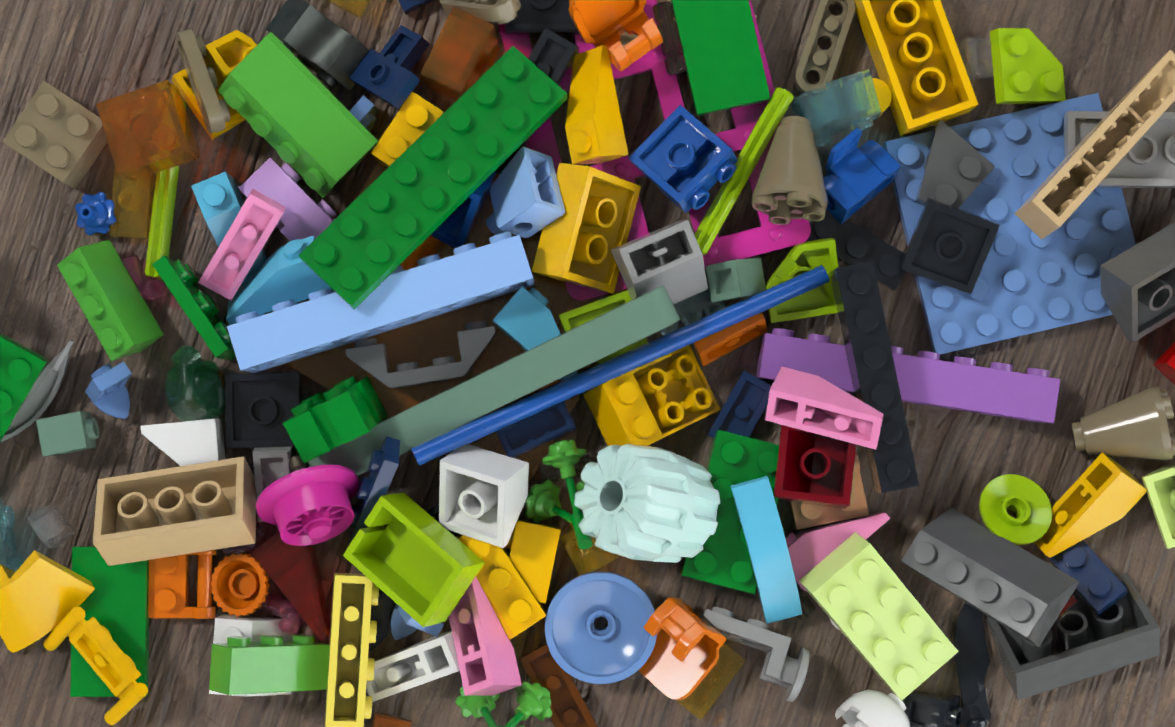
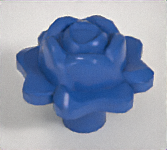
M99 192L95 195L84 194L82 197L83 203H78L75 206L78 214L77 226L85 228V233L90 236L96 233H108L109 224H114L117 220L114 214L115 202L107 200L104 192Z

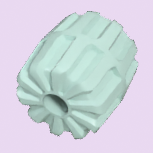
M634 444L611 445L598 452L597 463H587L581 472V479L585 485L583 490L575 493L574 505L582 509L584 518L578 525L584 535L596 538L595 546L633 560L677 563L681 560V557L692 558L700 553L708 537L714 535L718 526L716 521L718 505L721 504L719 491L714 489L710 481L712 475L704 466L692 462L685 457L658 447Z

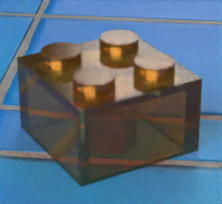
M453 6L420 73L427 89L456 102L482 76L485 67H492L497 59L500 47L497 46L498 39L494 25Z
M168 80L96 103L116 170L120 176L133 181L201 158L180 90Z

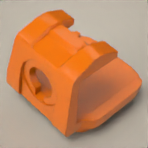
M569 0V14L580 36L586 43L593 44L595 48L607 45L610 63L620 72L663 43L662 36L653 18L649 20L643 8L646 0ZM625 32L629 35L634 34L638 36L624 47L621 44L622 39L620 35Z
M669 597L655 610L643 627L653 637L657 634V638L650 657L638 671L667 697L673 700L685 699L692 694L716 665L719 659V649L727 638L717 629L709 626L693 612V608L682 599Z

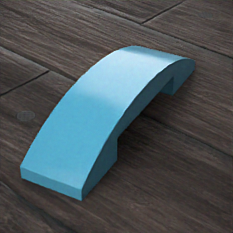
M764 476L731 485L766 624L802 615L795 575L768 477Z

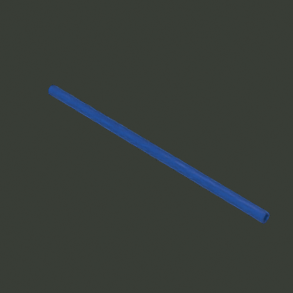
M822 265L413 447L411 448L420 466L829 282L828 274Z

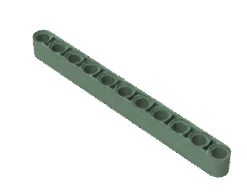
M662 285L377 423L370 432L306 462V468L318 465H340L352 469L358 476L368 471L373 450L381 449L386 436L400 440V455L412 450L411 448L452 431L654 334L681 319L665 286Z

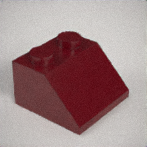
M781 425L773 496L810 505L842 509L849 507L856 444Z

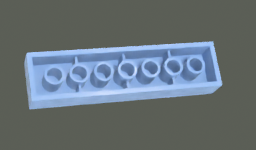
M504 232L490 237L491 244L477 248L475 243H470L453 249L454 255L441 259L438 254L427 256L417 260L418 267L408 270L398 266L355 310L339 295L331 292L330 288L309 294V301L303 303H294V300H288L272 306L273 312L265 315H258V311L237 316V323L227 326L239 368L241 371L257 373L515 292L521 287L534 286L535 282L520 235L512 237L511 232Z

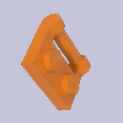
M216 550L149 560L148 618H216V606H212V586L210 585V582H212L213 555H216ZM189 555H198L197 606H189Z

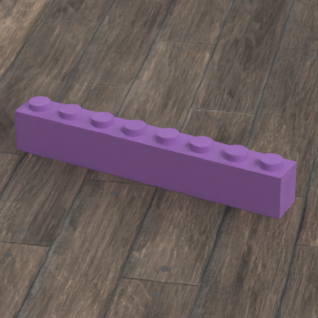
M772 328L771 334L765 333L762 335L756 373L757 378L774 381L781 367H786L820 376L845 392L854 394L845 345L830 343L831 337L819 334H809L808 340L794 338V331L780 328ZM891 346L902 402L1043 424L1054 423L1060 379L1049 377L1050 371L1027 368V373L1025 374L1012 372L1013 365L991 362L990 368L976 366L977 360L972 358L955 356L954 362L939 360V353L918 351L916 357L903 355L904 348Z

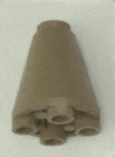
M788 116L781 120V125L777 127L752 195L751 204L753 209L769 215L768 221L776 225L789 224L791 219L821 221L825 218L828 199L815 135L810 127V120L801 116Z
M1159 386L1148 388L1081 417V422L1071 423L1076 451H1086L1087 454L1100 455L1103 452L1107 456L1158 460L1173 459V455H1175V432L1173 425L1168 424L1167 419L1174 418L1171 399L1167 395L1166 389H1160Z

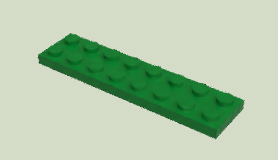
M512 46L298 256L355 310L568 99L567 93L517 48Z

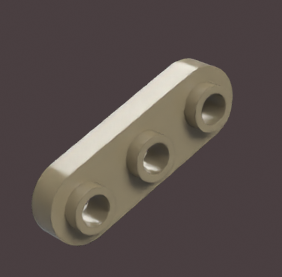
M440 0L447 16L456 17L457 19H472L478 22H497L499 25L508 23L516 18L517 11L521 7L519 0Z
M854 0L819 1L794 75L795 85L802 94L811 97L819 96L830 86L855 13L856 6ZM831 5L839 6L841 14L838 16L832 15L829 7ZM826 39L830 43V48L827 50L820 49L817 44L818 40ZM808 73L816 74L819 79L818 83H808L806 75Z
M192 29L176 32L178 50L205 126L210 134L225 130V122L230 121V114L225 100H218L215 89L218 88V81L213 67L207 68L203 57L206 56V48L203 38L200 34L194 35Z

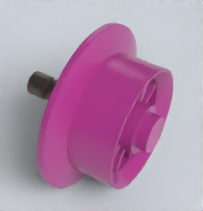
M297 455L289 460L292 473L270 484L256 501L258 516L267 523L277 525L283 542L293 546L314 545L338 536L352 524L354 512L350 500L358 491L359 479L352 469L345 466L318 465L306 468V464L302 461L300 455Z

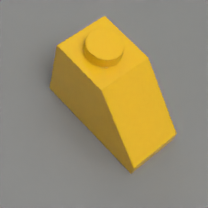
M518 519L508 544L504 548L511 549L509 558L537 601L546 603L561 528Z

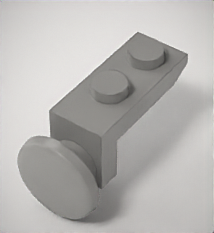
M713 607L712 611L706 609L700 618L709 626L717 629L728 640L767 653L759 679L785 687V701L793 702L799 695L806 679L810 661L809 651L802 647L796 659L786 656L791 638L768 630V624L754 619H748L747 623L733 618V612L720 607Z

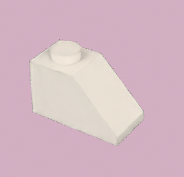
M222 419L141 426V434L180 466L226 459Z

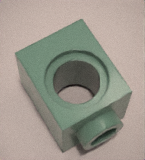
M761 258L736 259L706 266L712 303L749 298L766 290Z
M78 411L36 420L43 457L97 448L95 439H99V428L94 417L91 418L90 412Z

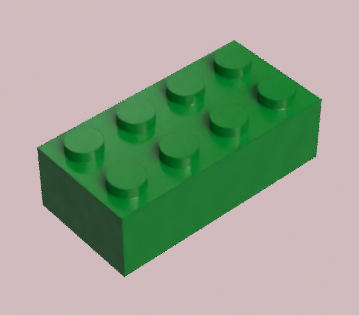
M716 430L705 469L712 475L710 481L714 489L719 491L721 504L718 505L716 517L718 526L714 535H710L703 544V550L692 558L683 557L680 568L682 576L755 594L757 583L731 485L767 476L774 494L779 445ZM774 497L777 506L778 498Z

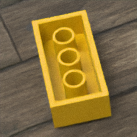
M854 0L855 12L878 76L891 90L892 98L889 106L901 137L936 125L940 120L944 122L967 114L979 105L941 0Z

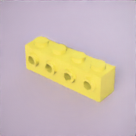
M334 573L325 727H364V719H371L372 696H366V682L373 681L375 660L374 658H368L369 643H376L377 621H372L370 618L371 605L378 606L379 587L364 574Z

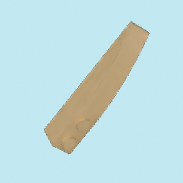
M1171 50L1132 87L1014 213L1039 238L1043 239L1061 227L1175 101V54Z

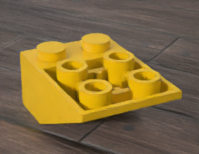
M690 345L616 377L583 394L608 446H622L625 444L648 446L721 410Z

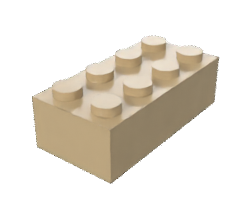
M244 456L98 479L93 544L108 566L255 544L256 485L255 477Z

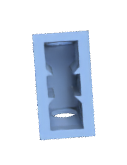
M522 147L491 185L490 196L494 212L486 219V225L496 235L511 232V234L528 238L565 213L551 156L526 147Z

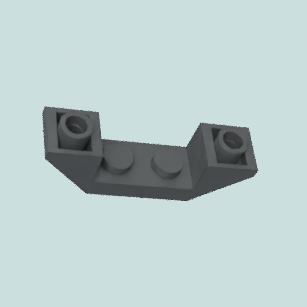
M487 321L464 324L465 331L457 332L461 362H455L454 356L432 359L433 366L418 368V362L395 365L396 372H391L387 345L383 343L377 344L376 338L354 341L355 348L346 349V355L389 388L398 389L466 378L496 338L497 332L495 326L487 327Z

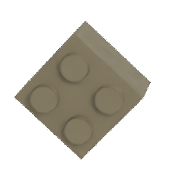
M43 81L2 142L61 182L76 189L116 131V128L46 81Z

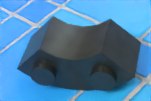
M287 0L266 28L269 33L272 32L293 54L296 53L319 70L316 76L331 88L339 84L350 91L355 83L349 77L370 51L353 35L334 24L312 5L303 0Z

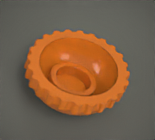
M234 553L230 556H225L224 560L218 562L219 565L214 568L215 572L211 575L212 582H210V585L212 586L211 593L214 595L213 600L217 602V606L221 607L223 612H228L229 615H236V617L247 616L249 613L256 612V609L261 608V604L266 601L265 597L268 595V587L270 585L266 568L262 566V562H259L256 557H251V554Z

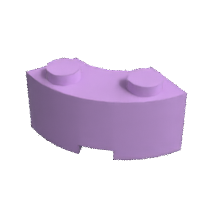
M269 158L239 189L248 197L253 188L286 207L276 227L288 240H301L313 235L317 238L338 215L323 199L316 204L296 184L301 177L287 163L279 167Z

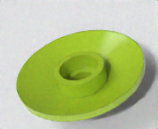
M1016 474L1001 475L991 480L981 493L979 500L980 515L986 527L993 534L1003 537L1015 545H1026L1039 540L1048 531L1052 521L1051 503L1043 489L1029 478ZM1006 510L1013 511L1016 519L1011 517Z

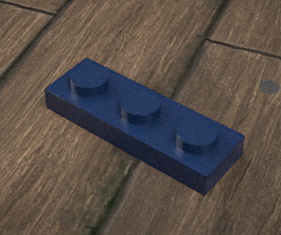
M386 436L381 449H374L368 467V471H371L368 478L362 477L357 491V499H359L357 505L351 504L354 520L349 526L350 543L359 529L368 527L364 523L379 498L387 493L399 465L400 440Z

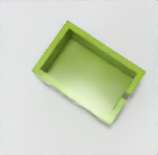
M405 493L382 495L364 522L368 527L359 529L343 556L423 628L445 622L485 562Z

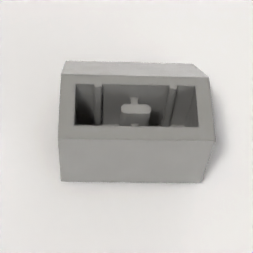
M688 220L676 221L611 249L632 300L662 285L665 286L673 304L708 289L703 255Z

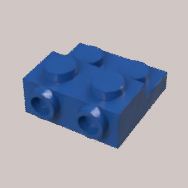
M681 105L629 157L631 163L685 214L691 208L698 210L703 207L710 196L708 191L717 181L720 183L728 181L733 176L736 170L734 164L738 161L733 150Z

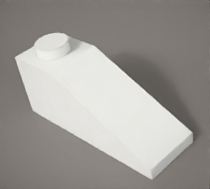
M449 630L438 634L437 637L433 636L375 660L373 681L366 682V690L368 695L372 696V702L460 671L452 631Z

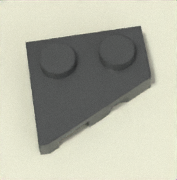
M940 120L934 127V136L930 152L926 158L925 172L922 182H920L916 200L924 206L927 198H931L959 208L995 166L946 123Z

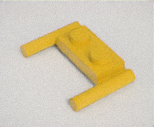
M74 607L45 638L43 645L47 650L54 651L67 636L70 638L69 641L115 697L118 696L120 699L104 716L106 723L115 725L147 695L148 688L144 683L136 682L141 673L137 670L134 661L124 654L113 641L107 628L100 625L94 617L86 621L84 619V609Z

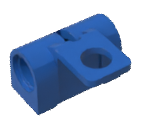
M856 128L831 149L825 166L827 174L823 179L828 199L826 209L840 224L844 223L894 181L901 167L881 145L873 140H868L858 148L857 145L862 134L859 128Z

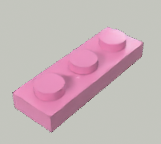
M252 188L198 283L232 301L286 207Z

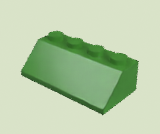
M272 32L266 35L229 73L218 90L226 103L231 108L236 109L248 121L252 129L277 151L280 158L289 163L304 178L305 183L311 189L316 190L323 198L352 173L378 142Z

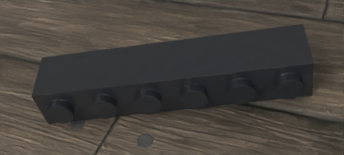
M870 261L836 268L830 272L854 394L857 399L884 414L876 450L865 447L874 492L885 493L919 486L874 262Z

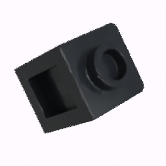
M914 690L904 700L906 706L904 712L908 716L910 727H960L963 708L959 707V695L951 694L948 697H942Z

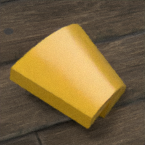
M235 30L205 45L206 56H204V62L207 68L213 67L218 81V88L215 89L218 100L224 99L218 90L229 73L258 45L252 38L239 30ZM183 69L172 75L173 84L211 139L218 137L246 120L236 109L231 108L227 104L230 121L225 122V130L210 134L205 126L186 70Z
M35 550L16 572L0 564V636L8 650L15 653L52 631L72 608L79 607L95 590L92 582Z

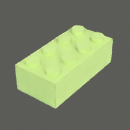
M856 532L799 580L884 684L901 701L958 653V650L874 547Z

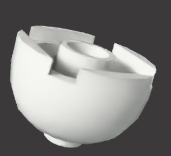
M864 690L853 694L835 713L836 720L842 716L846 722L842 727H910L908 716L904 712L906 706L903 701L895 694L889 693L886 695L877 690Z

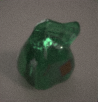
M187 345L180 347L171 358L174 365L168 369L165 379V396L171 412L183 422L217 419L225 411V377L223 371L216 362L201 358L200 352L195 348Z

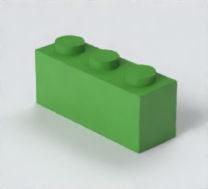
M110 240L78 247L57 264L111 362L142 352L164 335Z
M294 634L292 641H283V636L262 635L260 636V642H251L250 637H227V643L212 644L209 690L227 695L327 690L330 644L315 642V635Z

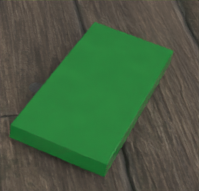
M671 0L696 116L769 101L770 94L749 1Z
M95 546L72 547V571L90 580L95 587V590L79 606L85 611L84 619L88 621L94 617L100 625L107 628L113 641L124 654L134 661L137 670L141 673L136 682L144 683L148 688L149 560L108 566ZM71 643L70 697H115Z

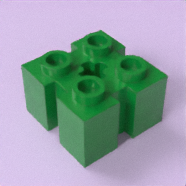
M350 376L335 384L330 390L324 393L320 391L301 401V404L291 409L294 416L286 420L283 425L302 461L306 463L341 444H345L370 432L388 414L368 376L358 381L355 380L354 376Z

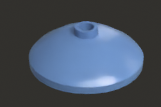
M604 571L580 575L567 582L556 593L549 605L545 619V637L549 651L557 664L565 672L581 681L593 684H609L621 681L637 672L646 663L654 649L657 634L653 637L643 627L655 610L642 588L622 575ZM598 617H604L607 619L608 624L604 628H597L594 625V620Z

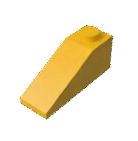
M607 45L579 53L573 61L565 131L571 161L574 165L601 164L629 155Z
M1102 452L1052 507L1051 525L1048 531L1039 540L1035 541V544L1046 556L1051 558L1122 519L1144 496L1147 489L1127 469Z

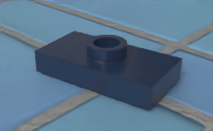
M370 49L349 77L356 85L396 109L401 107L420 81L413 72Z
M563 401L496 431L506 455L516 458L577 428Z

